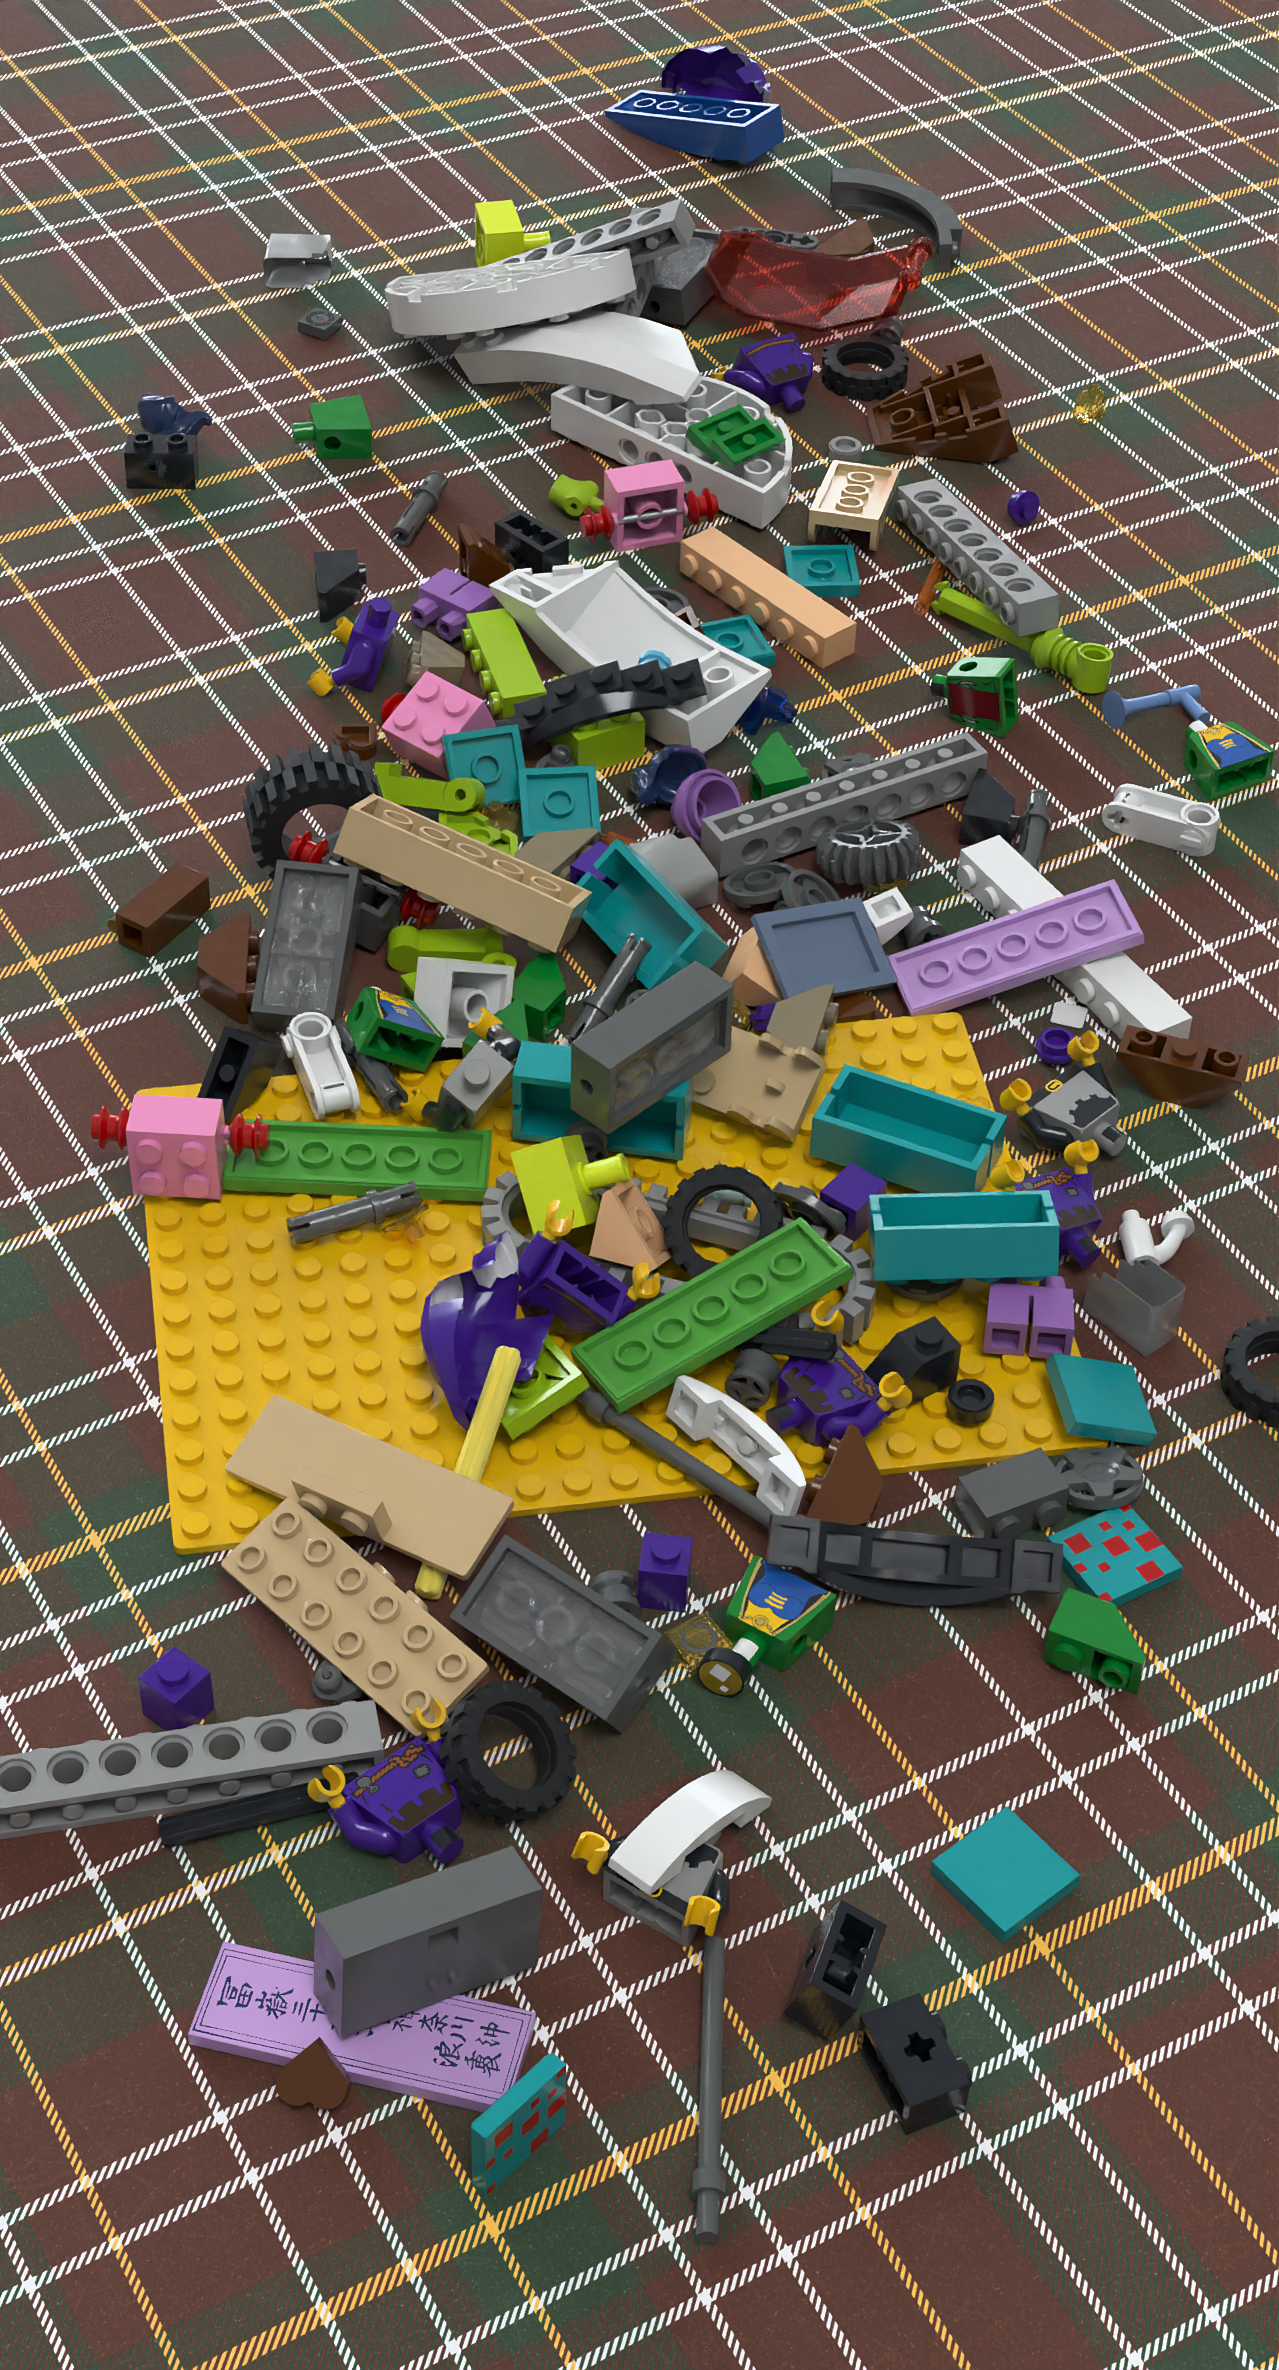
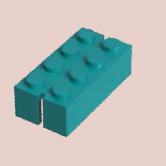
M618 838L593 864L597 870L619 884L614 890L588 871L576 884L592 892L582 918L616 955H618L630 933L638 935L637 942L642 937L652 946L650 952L647 953L634 974L648 990H652L694 961H698L710 969L729 948L725 941L643 856Z
M522 1040L512 1074L514 1139L537 1142L550 1141L565 1137V1131L571 1124L586 1120L570 1108V1046ZM693 1077L609 1135L607 1134L606 1149L613 1152L683 1161L691 1126Z
M845 1064L831 1086L830 1094H826L812 1118L809 1155L845 1167L853 1163L881 1179L924 1193L981 1192L986 1184V1177L989 1178L991 1171L1002 1154L1007 1115Z
M1049 1190L869 1195V1247L875 1281H884L887 1284L901 1285L909 1282V1280L928 1279L933 1283L945 1284L953 1282L955 1279L974 1278L977 1281L989 1283L1005 1277H1020L1026 1281H1041L1046 1276H1058L1059 1222Z

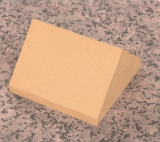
M753 926L741 936L722 978L734 985L733 1004L755 1007L757 1005L776 1004L784 1000Z
M632 1177L629 1181H623L602 1194L589 1256L635 1267L641 1262H647L651 1272L670 1259L672 1255L664 1242L665 1230Z

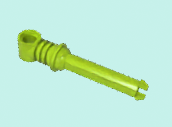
M943 581L934 585L935 589L942 592L939 602L936 600L931 602V606L937 615L940 616L946 613L1030 653L1035 667L1041 670L1050 668L1071 678L1073 687L1079 691L1094 694L1101 693L1107 689L1113 661V652L1108 647L1096 643L1082 644L1064 635L1063 629L1059 627L1018 637L1007 625L1003 624L1002 620L992 610L987 608L985 603L950 588L949 581Z

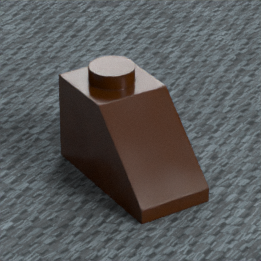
M466 524L458 525L460 575L470 579V582L475 581L490 588L489 585L514 571L512 563L506 562L498 547Z

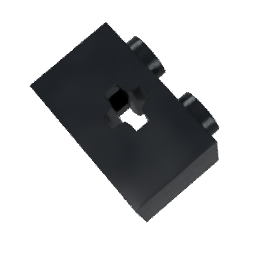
M146 432L127 434L124 461L128 489L196 490L199 475L196 435H185L183 433L151 435Z
M522 509L494 522L495 546L501 550L506 562L512 563L514 570L532 568V574L552 573L553 566L569 565V539Z
M840 1899L813 1931L783 2014L831 2040L858 2010L887 1925Z
M920 1993L860 2015L857 2046L905 2135L964 2113L969 2088L973 2084L971 2072L966 2061L961 2055L955 2056L946 2041L947 2033L940 2015L935 2010L929 2011Z

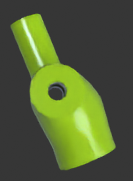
M561 474L556 479L548 495V501L572 516H579L584 512L585 508H590L598 513L600 506L604 505V501L597 498L599 496V487L596 483L590 480H574L564 474Z

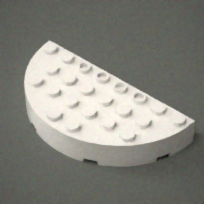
M625 249L403 276L386 285L387 288L384 290L392 328L395 332L404 334L406 339L425 335H446L447 340H454L465 337L466 332L475 331L477 337L494 334L495 328L517 324L521 326L530 325L549 318V322L563 321L569 318L568 314L581 312L585 308L604 302L611 304L626 300L625 294L635 290L636 284L630 251Z
M701 376V382L687 402L635 405L633 400L574 385H568L551 394L552 430L627 466L671 459L685 481L684 493L687 494L689 490H693L696 496H701L702 489L708 488L711 494L714 493L716 495L720 510L749 523L751 526L760 529L764 528L780 513L787 501L791 483L793 452L792 438L781 417L775 418L770 413V406L739 387L710 377ZM741 404L755 420L765 417L786 439L785 443L735 467H729L708 457L685 437L688 426Z

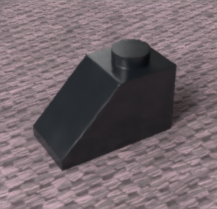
M357 549L314 551L315 583L320 623L330 621L361 599L360 585L367 584L365 563H358Z
M978 768L962 813L959 844L971 846L998 835L1008 843L1009 838L1016 839L1020 816L1014 815L1016 799L986 769Z
M225 1026L197 1098L223 1099L224 1119L233 1121L268 1086L283 1046L250 1032Z
M934 1316L896 1333L864 1372L878 1387L881 1379L890 1372L898 1373L904 1379L903 1385H906L912 1392V1401L910 1403L912 1404L957 1382L962 1345ZM893 1406L889 1409L890 1414L899 1410Z

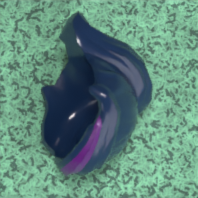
M144 393L140 400L137 401L141 426L146 433L151 435L183 433L185 435L197 436L203 426H210L212 424V420L207 413L198 410L187 412L175 402L173 396L160 397L155 393Z
M681 744L666 745L651 757L647 765H640L632 770L629 784L631 792L643 805H651L656 801L671 807L681 783L691 774L706 770L707 761L704 754L696 748Z

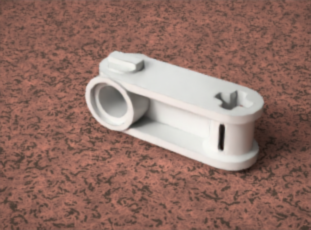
M1134 784L1119 786L1114 793V801L1109 803L1102 812V821L1113 832L1196 857L1208 855L1214 850L1217 830L1221 824L1219 812L1212 805L1187 800ZM1127 794H1130V796H1129V798L1127 799V801L1124 800V798L1126 797V795H1127ZM1124 817L1125 820L1123 823H1120V820Z
M305 1012L297 1015L292 1019L290 1027L286 1028V1035L282 1036V1044L287 1057L292 1059L315 1118L317 1120L324 1119L327 1113L350 1109L351 1112L359 1111L360 1098L358 1088L341 1048V1039L335 1025L332 1026L329 1018L321 1013Z

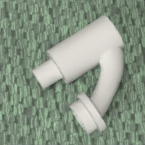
M1174 1210L1167 1213L1163 1217L1161 1224L1162 1235L1165 1239L1160 1245L1155 1246L1149 1223L1145 1219L1140 1218L1138 1211H1125L1122 1214L1123 1223L1119 1226V1235L1126 1262L1131 1266L1134 1265L1135 1260H1138L1143 1266L1146 1265V1259H1150L1158 1266L1167 1262L1177 1252L1183 1239H1186L1193 1233L1195 1226L1192 1218L1182 1210Z

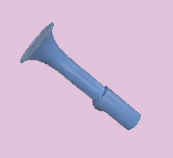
M1196 684L1133 699H1123L1116 691H1108L1102 702L1104 718L1113 729L1122 727L1125 717L1130 714L1179 704L1195 721H1202L1206 724L1211 717L1210 713L1204 710L1197 702L1201 697V690Z

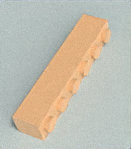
M712 526L681 541L680 571L743 615L750 614L756 624L822 669L854 653L857 622Z

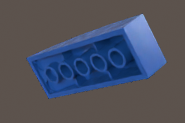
M639 90L604 111L605 117L653 142L678 151L715 158V161L737 160L739 164H750L755 162L758 156L772 151L774 146L784 141L780 105Z

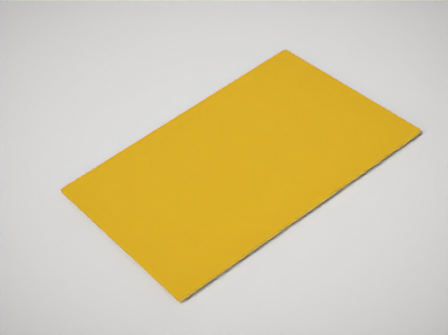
M956 1012L914 1017L902 1016L837 1023L835 1028L828 1027L827 1030H830L828 1050L826 1055L819 1054L828 1066L794 1142L692 1104L691 1126L683 1161L623 1153L629 1166L630 1175L633 1178L642 1180V1192L646 1194L652 1183L667 1186L669 1198L670 1195L674 1196L678 1190L676 1186L684 1178L688 1180L694 1176L693 1172L701 1168L707 1170L714 1168V1165L724 1164L728 1167L735 1168V1166L750 1169V1173L759 1176L771 1190L779 1181L796 1188L803 1185L815 1191L820 1199V1191L846 1167L809 1155L812 1118L826 1094H830L831 1086L845 1064L995 1112L962 1016ZM767 1030L749 1032L761 1037L762 1033H766ZM463 1059L431 1062L425 1073L401 1065L387 1066V1068L407 1092V1102L414 1097V1094L411 1092L414 1088H419L430 1101L438 1102L442 1084ZM351 1069L360 1098V1110L357 1112H351L350 1109L327 1113L324 1119L317 1120L298 1075L271 1077L268 1086L242 1112L244 1119H256L258 1114H261L263 1120L442 1128L425 1120L415 1122L403 1108L397 1112H394L392 1108L391 1112H387L357 1069ZM202 1083L142 1089L137 1091L136 1094L197 1098ZM512 1087L500 1096L473 1128L492 1130L493 1141L488 1187L496 1188V1178L507 1170L517 1177L510 1152L543 1143L513 1138L512 1110L514 1104H512ZM224 1119L225 1126H230L232 1121ZM461 1125V1126L458 1127L457 1129H466V1128ZM1005 1138L1002 1154L995 1167L1012 1160ZM608 1151V1158L616 1156L621 1152ZM990 1176L989 1178L986 1177V1184L981 1192L1002 1191L992 1185ZM884 1180L887 1182L886 1194L924 1193ZM222 1190L221 1199L144 1195L174 1551L177 1554L188 1555L235 1549L284 1501L275 1495L228 1475L225 1469V1465L274 1395L281 1396L454 1472L467 1431L455 1420L443 1390L431 1375L423 1354L420 1326L425 1298L433 1291L437 1283L452 1275L471 1270L473 1256L480 1253L485 1245H482L481 1205H483V1202L421 1199V1208L385 1217L384 1223L375 1225L372 1221L294 1246L290 1239V1236L293 1234L292 1232L288 1233L287 1218H294L365 1196ZM705 1197L700 1199V1201L696 1204V1207L701 1206ZM753 1201L751 1208H747V1220L753 1221L758 1212ZM722 1204L720 1213L727 1214L731 1204ZM525 1208L519 1211L512 1219L511 1225L522 1236L532 1240L534 1234ZM596 1223L572 1229L566 1235L556 1236L555 1240L557 1242L564 1240L582 1254L589 1256ZM868 1228L853 1242L852 1251L862 1248L871 1258ZM689 1237L694 1250L704 1259L721 1263L741 1251ZM672 1257L651 1271V1273H659V1275L684 1282L693 1279ZM965 1278L959 1289L952 1295L936 1301L921 1302L904 1298L893 1292L884 1281H877L874 1313L869 1328L863 1327V1336L852 1345L842 1339V1349L865 1371L896 1333L935 1316L962 1345L957 1381L976 1379L987 1384L994 1393L992 1414L986 1421L979 1424H964L950 1416L946 1403L948 1390L951 1386L891 1413L882 1422V1426L876 1428L864 1440L881 1475L1002 1462L1040 1447L1047 1456L1063 1455L1073 1448L1079 1450L1107 1448L1109 1440L1069 1435L1067 1433L1045 1368L1048 1359L1028 1357L1030 1321H1028L1024 1356L982 1352L991 1282L986 1283L977 1281L974 1278ZM1022 1279V1285L1039 1286L1040 1281H1026ZM933 1283L930 1289L944 1286L946 1283ZM839 1286L798 1311L812 1313L814 1305L822 1300L827 1301L831 1307L835 1306L846 1295L843 1287ZM517 1302L515 1320L526 1318L521 1310V1306ZM549 1327L547 1334L583 1373L590 1388L596 1392L600 1391L574 1362L570 1352V1348L598 1332L587 1331L566 1336ZM1073 1335L1070 1356L1081 1357ZM729 1350L686 1376L699 1380L727 1395L725 1381L730 1373L735 1371L734 1362L741 1351ZM769 1354L778 1362L781 1372L789 1356ZM778 1380L772 1387H769L770 1397L764 1406L759 1408L746 1407L766 1424V1411L777 1406ZM675 1382L626 1410L627 1413L745 1491L758 1490L760 1483L712 1439L707 1437L694 1441L666 1415ZM575 1400L565 1406H561L542 1419L535 1428L522 1433L514 1440L511 1439L499 1424L480 1480L481 1484L512 1497L514 1507L507 1518L715 1494L609 1422L602 1424L586 1413L587 1408ZM796 1428L779 1435L799 1463L806 1484L812 1483L816 1474L822 1477L825 1476L829 1465L824 1464L823 1459L830 1443L819 1447L813 1446ZM316 1517L338 1537L355 1535L335 1522L324 1517Z

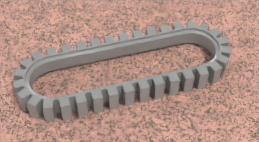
M508 1170L496 1178V1188L489 1186L483 1196V1205H481L482 1245L497 1240L500 1234L508 1230L516 1248L519 1262V1258L531 1239L522 1236L511 1225L512 1219L519 1211L525 1209L526 1206L518 1179ZM633 1178L662 1225L663 1215H666L668 1209L666 1207L668 1187L652 1183L646 1194L642 1192V1180ZM616 1183L596 1189L600 1203L602 1194L616 1186ZM705 1197L701 1206H695L690 1213L687 1223L688 1237L741 1251L758 1240L761 1230L760 1214L757 1212L753 1221L747 1220V1207L731 1204L727 1214L720 1213L721 1201ZM784 1218L783 1221H784V1224L787 1225V1224L791 1223V1222L794 1221V1220H793V1219H789V1218ZM811 1224V1227L826 1241L827 1228ZM839 1234L830 1243H827L851 1266L853 1279L841 1285L846 1295L840 1303L831 1307L824 1321H828L836 1310L841 1312L844 1317V1326L835 1335L837 1343L842 1347V1339L852 1345L863 1336V1327L869 1328L874 1313L877 1281L874 1279L873 1267H870L871 1258L862 1248L852 1251L853 1241ZM585 1255L629 1288L633 1285L632 1267ZM650 1272L647 1279L652 1278L654 1273ZM659 1275L661 1284L659 1293L649 1299L639 1297L636 1300L638 1306L632 1310V1313L686 1282ZM796 1311L772 1326L812 1331L816 1324L812 1320L811 1313Z

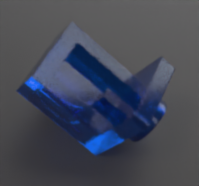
M769 686L768 689L763 688L736 723L748 734L756 735L765 718L792 723L798 710L787 701L789 696L777 687Z

